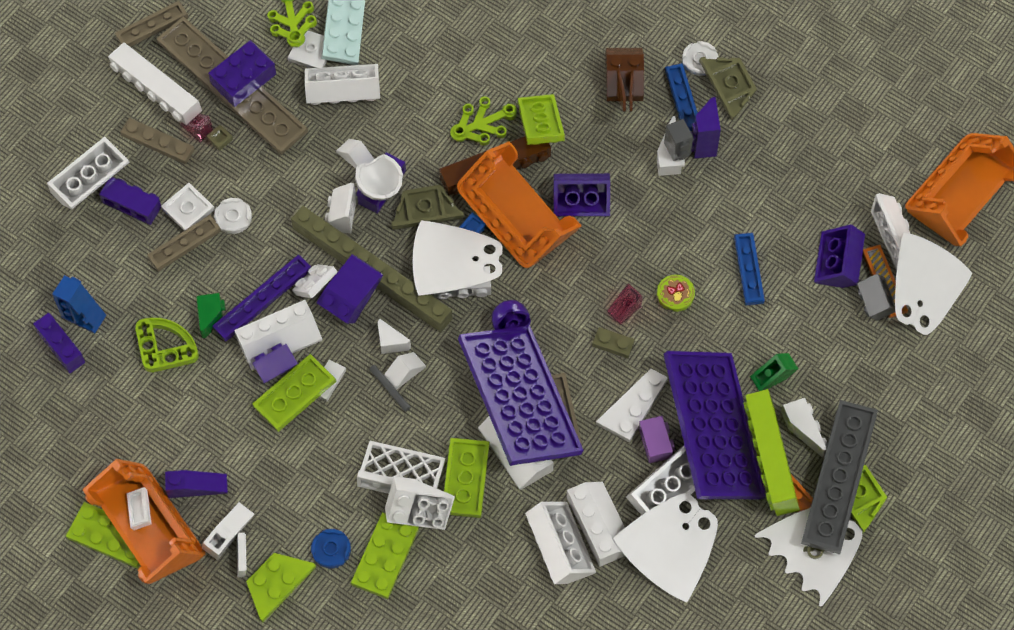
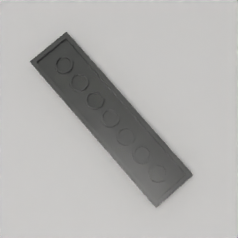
M840 400L801 544L836 554L841 553L876 421L877 409Z

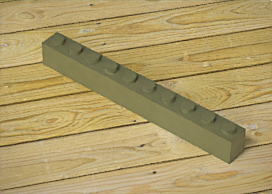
M302 206L291 218L292 227L295 231L342 264H345L349 257L354 254L384 274L376 288L440 333L453 319L452 309L430 294L418 296L415 283L305 206Z

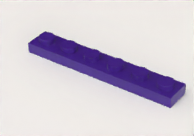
M298 254L212 326L213 329L226 342L235 334L234 330L248 324L290 289L299 279L303 278L311 266Z

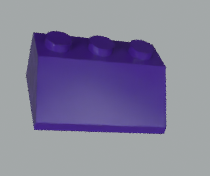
M712 97L697 113L695 123H692L691 134L693 141L691 152H694V159L717 157L721 128L716 97Z
M610 173L553 174L554 214L556 216H610Z
M852 224L822 231L814 282L840 288L858 285L865 233Z

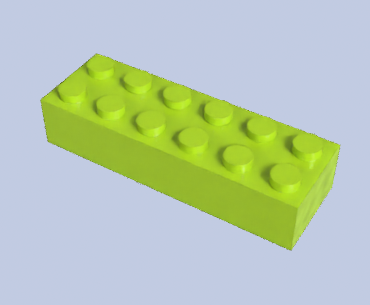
M766 389L745 395L747 402L743 404L753 436L752 440L762 473V481L766 492H768L766 497L771 511L775 510L777 516L800 511L769 390Z

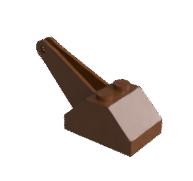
M606 48L607 101H619L623 112H626V101H629V112H632L633 101H643L644 99L643 49Z

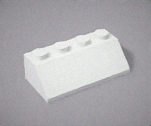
M378 64L305 69L306 104L318 105L322 102L335 104L340 101L357 102L358 100L374 101L380 99Z
M103 137L47 184L50 193L62 205L73 209L130 162L106 137Z
M879 193L875 195L871 213L897 271L903 233L910 234L909 223L907 219L903 218L902 207L900 203L896 202L895 197Z
M306 300L234 330L237 341L252 371L256 370L252 364L255 362L254 358L263 352L265 355L271 353V348L279 343L282 345L287 344L293 354L322 341Z
M490 416L478 427L486 441L490 442V447L519 490L524 489L553 471L552 460L510 466Z
M685 445L626 496L640 514L643 515L674 496L684 493L691 495L695 491Z
M585 482L568 489L567 500L599 567L624 557L625 555L613 538L625 527L604 483Z
M540 502L525 513L554 584H568L596 573L567 502Z

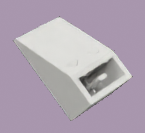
M394 476L385 506L387 522L445 530L455 497L418 480Z

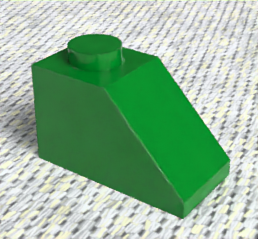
M219 293L196 296L202 338H207L213 331L212 326L223 317V311H226L225 300H221Z
M789 353L775 354L750 377L758 390L763 391L785 381L798 370V367Z

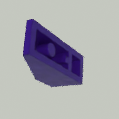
M189 470L165 472L166 493L168 498L228 494L227 474Z

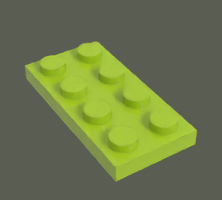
M554 94L518 98V107L528 145L565 141V134Z
M309 354L252 405L279 432L337 381L327 369Z
M450 438L444 492L455 497L450 515L481 518L489 441Z
M84 502L67 532L66 538L138 569L140 566L139 562L104 510Z
M382 512L353 576L351 585L389 599L418 533L419 526L387 522L386 513Z

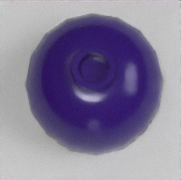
M517 300L503 301L492 312V325L495 330L529 326L531 323L528 310L524 304Z

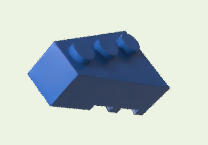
M64 275L52 293L63 319L94 334L107 316L81 284V281L75 277L69 278Z

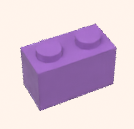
M662 416L639 421V431L649 464L669 459L673 451H675L673 440H669L667 434L670 433L668 423L664 422Z

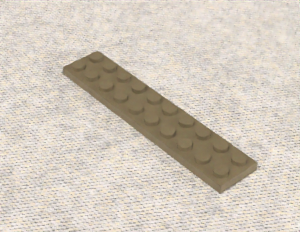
M185 17L180 18L156 38L158 44L281 155L308 133V128L262 87L253 92L236 107L211 85L208 73L227 59L228 56Z

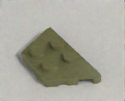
M701 57L699 59L700 64L729 118L733 120L755 94L756 86L740 58L726 59L717 57V59H706V57Z
M441 185L404 190L394 221H392V230L419 226L421 220L438 223L463 219L464 215L454 204L452 198L446 194Z

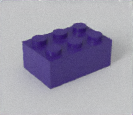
M250 40L208 74L211 85L236 107L276 75L275 63Z

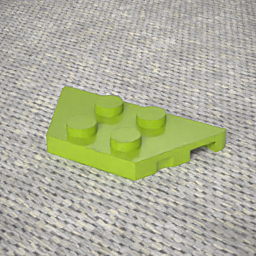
M866 465L863 466L851 512L852 518L861 528L862 533L867 530L887 500L886 494Z
M273 553L246 581L261 622H264L316 568L314 563Z

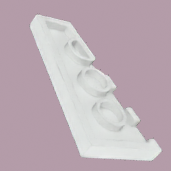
M650 369L596 421V425L630 443L639 428V421L644 420L668 381V377Z

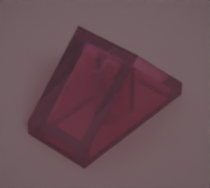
M198 114L187 125L183 122L180 123L199 143L213 131L208 115Z
M628 283L607 313L620 325L623 324L641 308L642 295Z

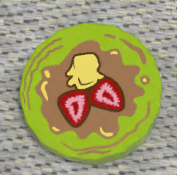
M682 275L667 276L658 285V301L667 310L670 309L674 312L683 311L690 307L694 300V286L688 278Z

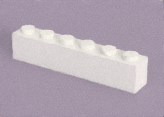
M122 43L108 56L111 62L110 67L116 73L120 72L127 82L131 81L134 83L135 87L140 92L144 91L151 101L158 102L160 107L165 112L169 111L176 121H182L187 125L202 111L200 103L195 97L126 43Z

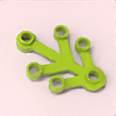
M281 0L286 5L288 18L278 14L276 10L269 11L267 16L270 22L284 24L290 27L291 31L284 30L280 25L274 24L270 27L271 34L275 37L282 36L286 38L291 47H299L305 42L304 35L309 28L317 25L316 17L309 15L299 30L297 27L306 14L314 11L313 3L310 1L304 2L301 10L295 16L294 0Z
M486 96L481 97L479 100L480 107L475 120L467 125L469 117L474 113V107L472 104H465L460 123L451 128V137L457 142L469 139L486 146L490 143V136L487 133L496 135L498 138H504L507 134L504 126L493 127L488 124L502 118L506 120L515 119L517 108L513 104H507L501 111L484 118L486 110L490 107V99ZM480 130L486 133H481L480 135L472 133V131Z

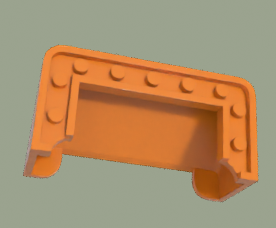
M979 133L966 135L907 201L905 208L908 213L952 245L961 247L966 243L969 236L964 230L1005 181L1014 182V147L1007 136Z
M509 141L487 150L459 180L457 189L522 267L529 268L573 235L582 225L573 216H565L561 220L558 219L513 166L518 158V153Z
M116 459L82 489L86 494V500L91 505L95 504L102 507L141 565L138 568V577L142 582L152 584L199 561L206 555L193 532L145 465ZM145 487L148 491L152 524L132 530L130 528L126 493Z

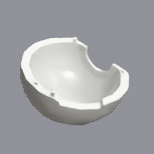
M385 154L378 156L370 163H362L356 167L355 180L358 189L363 195L373 200L389 199L396 195L402 186L403 173L401 167L393 158Z

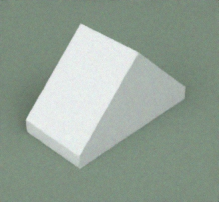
M348 139L336 150V153L354 168L362 163L367 164L375 160L362 141Z
M381 319L378 320L381 353L409 351L411 348L410 340Z
M414 352L400 355L395 359L384 376L397 390L426 368V365Z

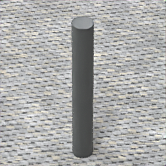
M371 366L369 370L400 407L407 412L411 406L377 366Z

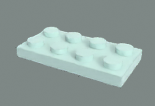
M328 0L321 59L358 65L365 0Z

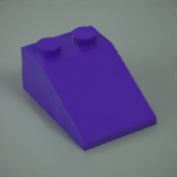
M352 254L325 287L317 304L345 323H355L384 274Z

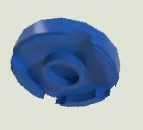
M326 529L313 539L311 545L312 556L321 567L328 569L338 568L349 559L351 554L350 541L342 531Z

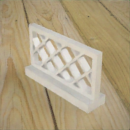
M369 441L361 469L357 475V486L389 494L394 476L388 477L384 472L393 468L397 477H403L411 472L415 476V480L420 482L431 477L434 481L433 487L437 489L446 458ZM372 448L381 449L383 454L374 458L371 454ZM398 453L402 458L393 462L389 455ZM386 457L390 464L381 468L377 461ZM413 457L419 458L421 463L412 467L408 460ZM405 462L409 469L400 473L396 466ZM431 462L440 463L439 467L432 471L427 464ZM373 463L378 469L373 473L365 471L366 467ZM424 466L428 473L419 477L415 470Z

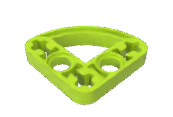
M144 318L136 323L135 329L142 363L147 372H158L184 366L198 360L199 353L195 341L181 325L163 318ZM144 325H146V327H147L146 330H147V334H148V336H145V337H144V333H143V330H142V328H143L142 326H144ZM154 329L168 330L178 335L186 345L158 351ZM145 342H152L153 347L146 350L143 348ZM187 351L192 352V357H188ZM180 352H181V355H182V356H181V357H182V360H180V357H179V354H178V353H180ZM170 354L176 356L173 362H167L165 358ZM148 355H152L154 361L153 366H150L149 364L150 360Z

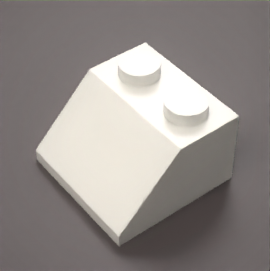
M348 183L333 189L332 196L328 198L330 210L325 215V221L342 233L351 234L357 201L354 183Z

